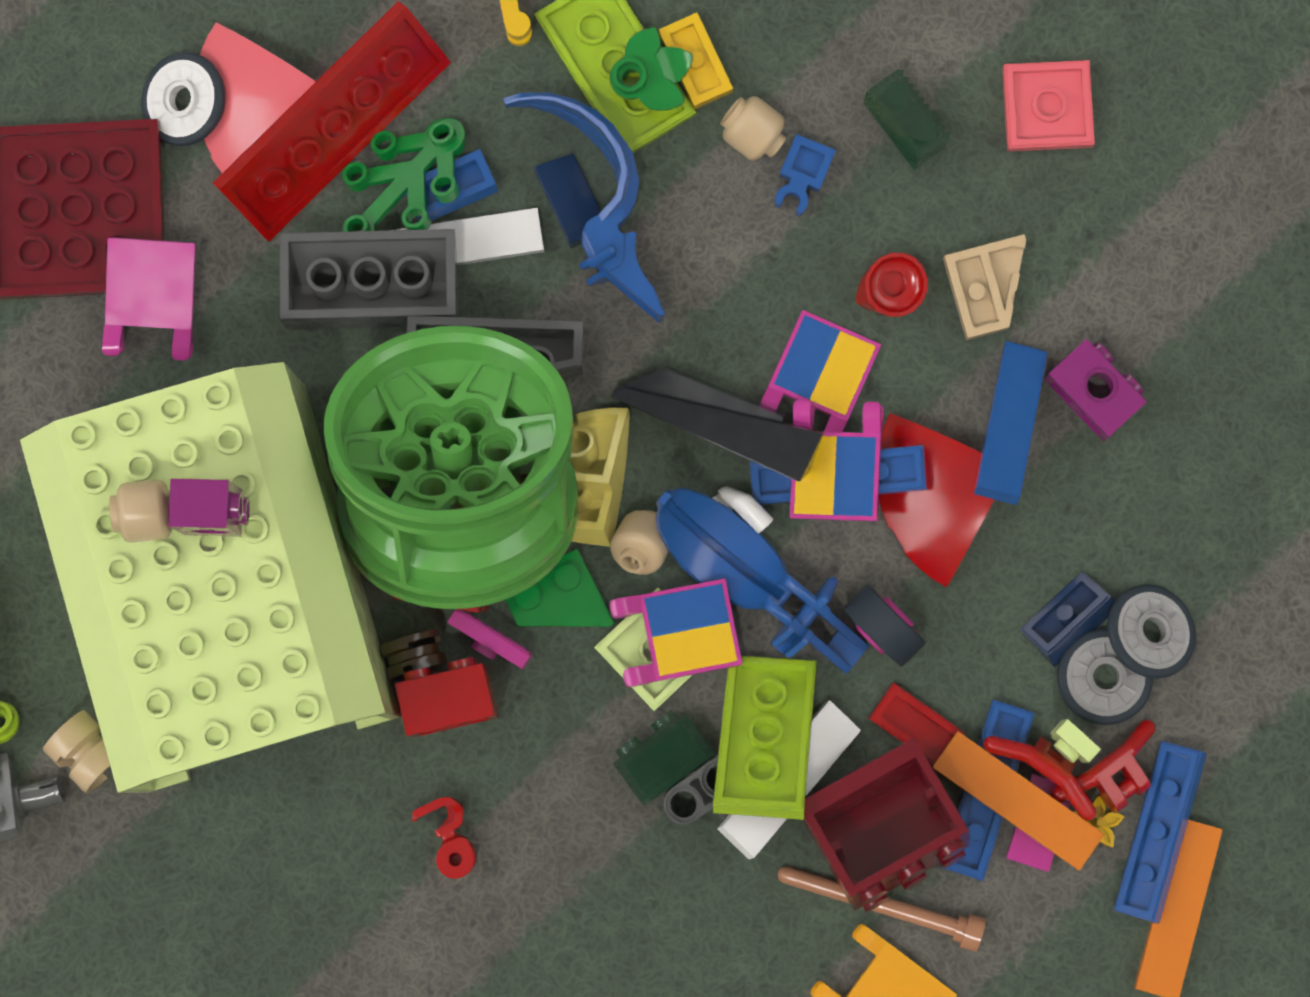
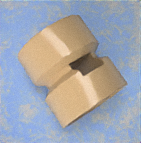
M82 710L71 717L52 735L44 745L43 751L59 767L68 766L70 768L69 777L85 794H89L107 779L103 772L110 767L103 738L100 736L99 724L85 710Z

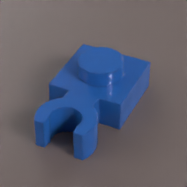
M796 134L779 174V177L790 182L777 192L775 207L780 209L783 200L787 196H794L799 201L796 216L801 217L808 205L807 188L819 193L836 150Z

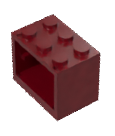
M915 738L805 799L803 822L854 911L861 907L864 908L865 912L877 908L889 899L886 893L902 885L904 890L916 886L927 878L925 871L941 863L943 868L955 864L966 856L964 849L970 846L969 830Z

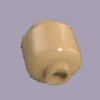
M752 96L746 100L742 97L738 98L726 112L720 123L725 127L723 131L725 142L751 161L761 158L764 154L770 158L773 157L786 140V137L781 134L785 124L784 117L757 96Z
M146 480L122 483L117 490V495L110 496L109 498L113 532H120L123 539L130 543L168 538L172 528L168 527L170 494L165 482L162 480Z
M635 510L628 513L613 535L610 551L614 560L627 572L648 575L656 572L666 559L669 551L657 530V512Z

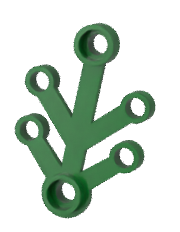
M441 118L431 123L423 133L395 137L389 131H381L375 134L371 140V148L380 160L388 161L401 153L420 152L412 161L366 168L360 162H352L344 168L342 178L351 191L360 192L368 186L385 183L391 184L362 215H353L347 218L343 224L342 232H354L362 227L361 231H379L376 226L407 192L408 208L402 214L403 224L407 230H428L431 225V218L427 213L426 171L437 160L438 175L434 177L430 187L439 202L450 203L458 197L460 188L455 180L454 158L460 155L465 147L466 132L462 124L453 118ZM449 133L446 138L438 139L440 135ZM382 142H391L386 149H379ZM362 173L358 180L351 181L354 175ZM444 185H451L447 191L439 192ZM422 216L418 223L411 224L413 218Z

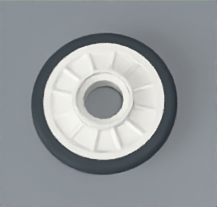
M191 52L175 53L161 60L149 73L142 91V113L144 119H158L160 121L161 141L174 146L193 145L206 138L217 126L224 109L225 89L220 73L205 57ZM186 87L190 91L191 101L186 109L179 111L175 103L176 95L181 89Z

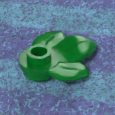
M655 27L641 30L634 34L627 42L625 57L617 61L610 72L611 87L621 98L627 100L639 99L650 110L668 111L678 108L685 100L675 84L679 83L687 75L693 62V56L691 53L680 48L660 47V38ZM629 73L639 74V81L633 86L625 84V77Z

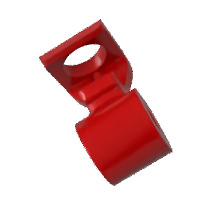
M445 796L415 809L412 813V822L419 821L420 817L442 806L446 807L448 818L434 831L436 836L441 837L443 840L442 846L437 852L436 863L443 875L448 878L458 879L472 871L476 863V853L469 838L456 832V829L464 821V807L462 803L454 797Z

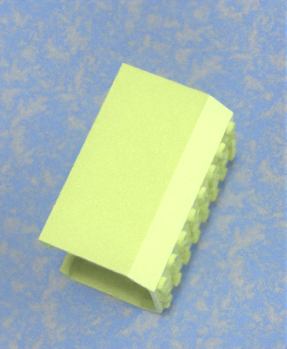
M285 362L232 368L53 421L20 440L118 793H149L191 780L189 769L329 727L355 721L357 729L360 730L401 717L391 681L388 680L386 674L387 667L384 657L380 653L379 639L359 570L351 560L343 542L337 512V494L305 385ZM171 479L229 480L243 490V497H249L250 518L248 526L241 525V537L183 535L172 529L170 536L164 540L130 543L123 539L120 532L114 533L112 530L109 498L110 496L117 495L119 486L125 482L162 480L167 485L170 494Z

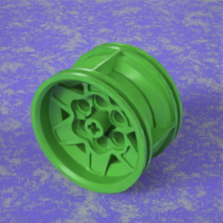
M472 326L425 328L400 335L375 347L357 360L337 383L330 396L324 417L325 444L332 475L339 486L337 492V512L343 542L355 566L370 582L386 593L416 605L439 609H467L486 606L513 597L539 582L557 565L574 537L578 520L577 480L570 460L574 441L573 415L570 395L563 379L554 366L540 352L512 336L490 329ZM520 474H529L520 485L518 483ZM391 487L393 493L391 499L380 489Z

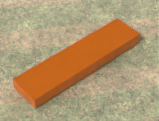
M958 731L932 767L1077 871L1081 870L1105 835Z
M1188 820L1160 923L1151 922L1134 989L1162 997H1180L1223 829Z

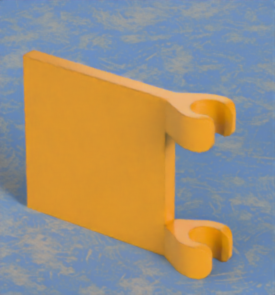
M859 924L853 931L852 937L875 954V957L845 997L957 996L947 986L864 924ZM822 981L816 982L810 991L813 997H842Z

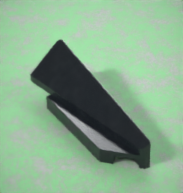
M665 366L615 389L612 394L614 399L799 482L809 473L824 433L817 430L786 424L784 420L787 414L670 366Z

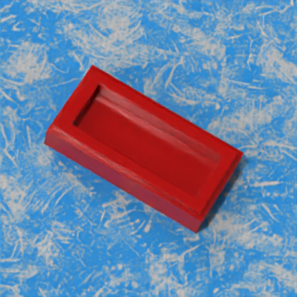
M895 683L890 686L868 718L903 744L915 738L925 757L933 765L957 731L963 735L966 734Z

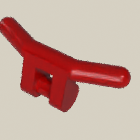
M1151 720L1141 721L1122 745L1089 770L1075 777L1085 792L1097 787L1100 791L1101 799L1114 813H1118L1126 807L1127 799L1134 794L1141 795L1151 787L1149 779L1134 757L1155 733V724ZM1121 770L1124 780L1116 785L1111 776ZM1058 785L1052 789L1051 797L1059 803L1069 800Z
M988 736L984 740L983 747L988 753L1027 763L1061 787L1082 819L1090 821L1095 818L1097 813L1095 806L1071 773L1077 761L1072 763L1050 748L1052 743L1042 736L1034 746L997 736Z

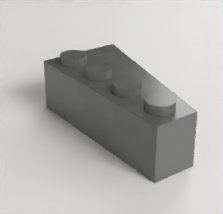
M408 316L407 333L439 326H472L501 332L528 344L540 352L554 366L562 379L583 375L584 325L582 321Z

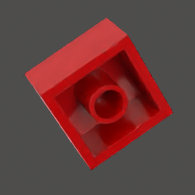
M473 657L447 663L449 671L434 674L433 669L430 670V667L403 673L405 681L395 683L406 736L414 738L499 718L488 667L483 663L477 664L476 659L473 660Z

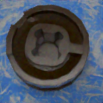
M438 629L408 635L379 646L381 656L387 658L389 667L386 669L388 680L404 678L403 673L428 667L431 670L447 664L445 652H440L437 644L441 640Z

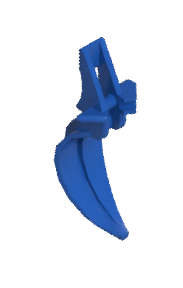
M549 92L518 93L503 98L506 108H533L558 116L579 128L600 148L614 170L618 187L616 196L599 215L587 221L583 228L582 245L588 258L581 262L579 266L581 270L596 268L599 272L586 280L588 286L603 284L609 281L656 322H662L665 311L660 306L659 297H656L655 288L646 279L637 261L635 251L636 232L627 234L620 232L635 206L639 177L633 151L616 127L597 110L573 98Z
M689 488L665 490L656 501L658 509L656 514L657 530L667 550L680 567L698 584L725 579L730 603L744 609H763L779 621L783 626L770 641V644L783 655L791 658L809 643L825 658L847 674L867 650L869 645L831 613V609L825 605L830 602L837 587L838 580L836 577L827 578L816 594L813 595L789 575L784 560L761 533L758 534L741 516L729 507L706 494ZM791 594L804 604L794 617L782 608ZM817 615L837 631L827 644H824L811 630L807 629Z

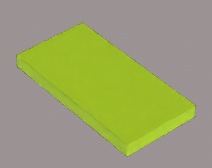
M556 0L534 13V17L591 108L597 110L616 127L633 153L696 116V111L678 83L675 85L681 91L685 102L678 108L668 111L650 110L639 99L627 100L614 92L610 84L611 69L617 61L625 57V50L629 39L637 32L644 30L626 0ZM629 73L625 77V84L633 86L639 81V74Z
M741 656L742 665L729 667L727 671L713 813L804 820L816 661Z

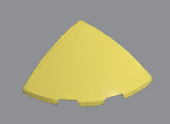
M628 408L594 409L575 414V422L573 423L574 441L570 460L577 480L578 520L572 542L610 547L618 520L626 469L630 420ZM520 474L518 483L521 485L529 474Z

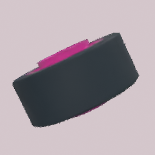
M869 584L865 585L844 606L845 612L857 624L855 628L882 655L886 653L901 667L926 644L925 640L912 627L914 623L887 596L883 598Z

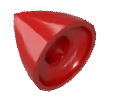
M893 252L878 258L864 273L858 285L856 302L869 311L889 317H902L914 312L922 304L927 293L928 278L922 263L915 256L903 252Z

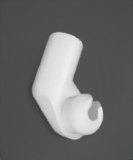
M725 486L718 489L719 493L713 497V499L729 507L731 510L734 509L758 534L773 521L770 514L747 493Z

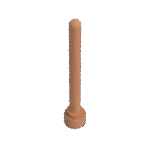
M784 866L778 871V879L784 884L850 904L837 881L789 866ZM892 898L871 910L951 935L952 941L959 942L960 948L973 952L978 951L986 924V918L969 913L967 917L959 915L958 919Z

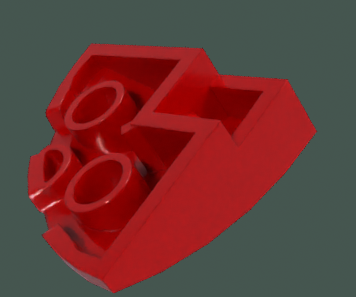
M890 413L882 430L881 449L923 445L928 490L879 495L881 511L888 528L892 529L897 540L902 545L905 555L922 572L947 588L995 500L974 494L982 453L936 431Z

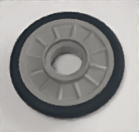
M1139 585L1123 592L1112 605L1107 623L1108 637L1114 653L1128 669L1143 677L1160 679L1172 676L1186 666L1194 652L1196 632L1189 610L1176 595L1159 586ZM1146 620L1154 622L1159 627L1160 639L1157 643L1151 642L1144 635L1143 625Z
M1096 629L1083 634L1064 652L1058 665L1057 681L1064 702L1077 716L1094 724L1112 725L1132 718L1144 707L1152 691L1153 678L1143 677L1132 672L1118 659L1110 644L1107 629ZM1101 664L1112 666L1117 673L1116 684L1107 690L1098 687L1093 678L1095 669Z

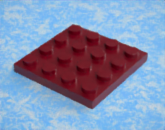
M158 119L0 127V300L106 294L108 237L165 241L160 121Z

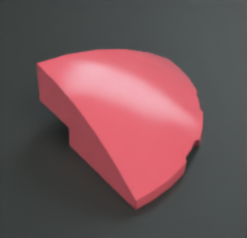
M216 22L206 38L200 55L216 67L221 75L225 89V104L222 116L215 129L204 138L213 162L223 173L316 81L266 49Z

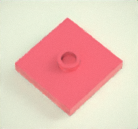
M1090 60L1003 65L1002 77L1007 152L1093 148L1095 139Z

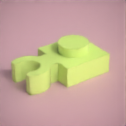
M1068 719L1061 720L1050 732L1051 738L1056 742L1053 745L1055 749L1072 763L1077 759L1082 763H1089L1101 750Z

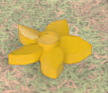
M1097 796L1092 802L1097 811L1096 816L1087 822L1105 834L1100 843L1112 848L1115 837L1110 828L1119 825L1124 816L1114 812L1105 814V803L1100 796Z

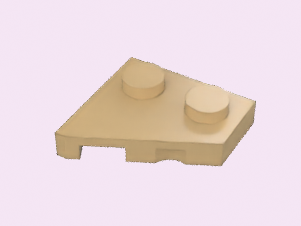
M1025 234L944 255V265L966 341L1005 331L1010 327L1023 250L1026 245Z

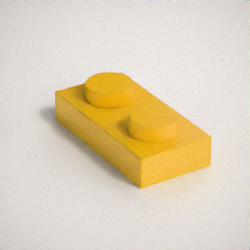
M697 12L658 30L664 47L680 48L691 53L693 56L691 68L681 80V84L694 110L733 93V87Z

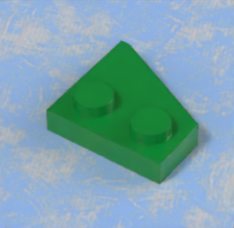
M578 549L563 555L557 565L539 582L527 590L505 599L518 627H611L615 625Z

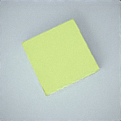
M642 613L626 617L594 647L622 678L624 670L627 668L652 664ZM692 675L632 688L655 711Z

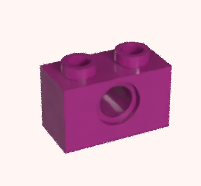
M1086 338L1044 380L1104 442L1147 401L1141 396L1144 390L1140 384L1129 374L1122 376L1111 363L1114 359L1107 349L1098 342L1092 344ZM1090 378H1100L1107 384L1108 394L1105 398H1096L1090 394L1087 388Z
M170 480L168 527L183 535L241 537V525L248 526L250 518L249 497H243V490L229 480Z

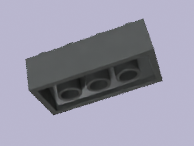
M455 229L280 233V320L287 330L407 327L408 316L459 317V278Z

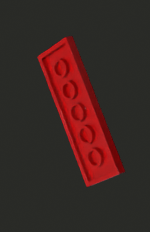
M398 1L212 184L258 233L270 242L371 142L373 136L386 128L451 64V61L411 11Z

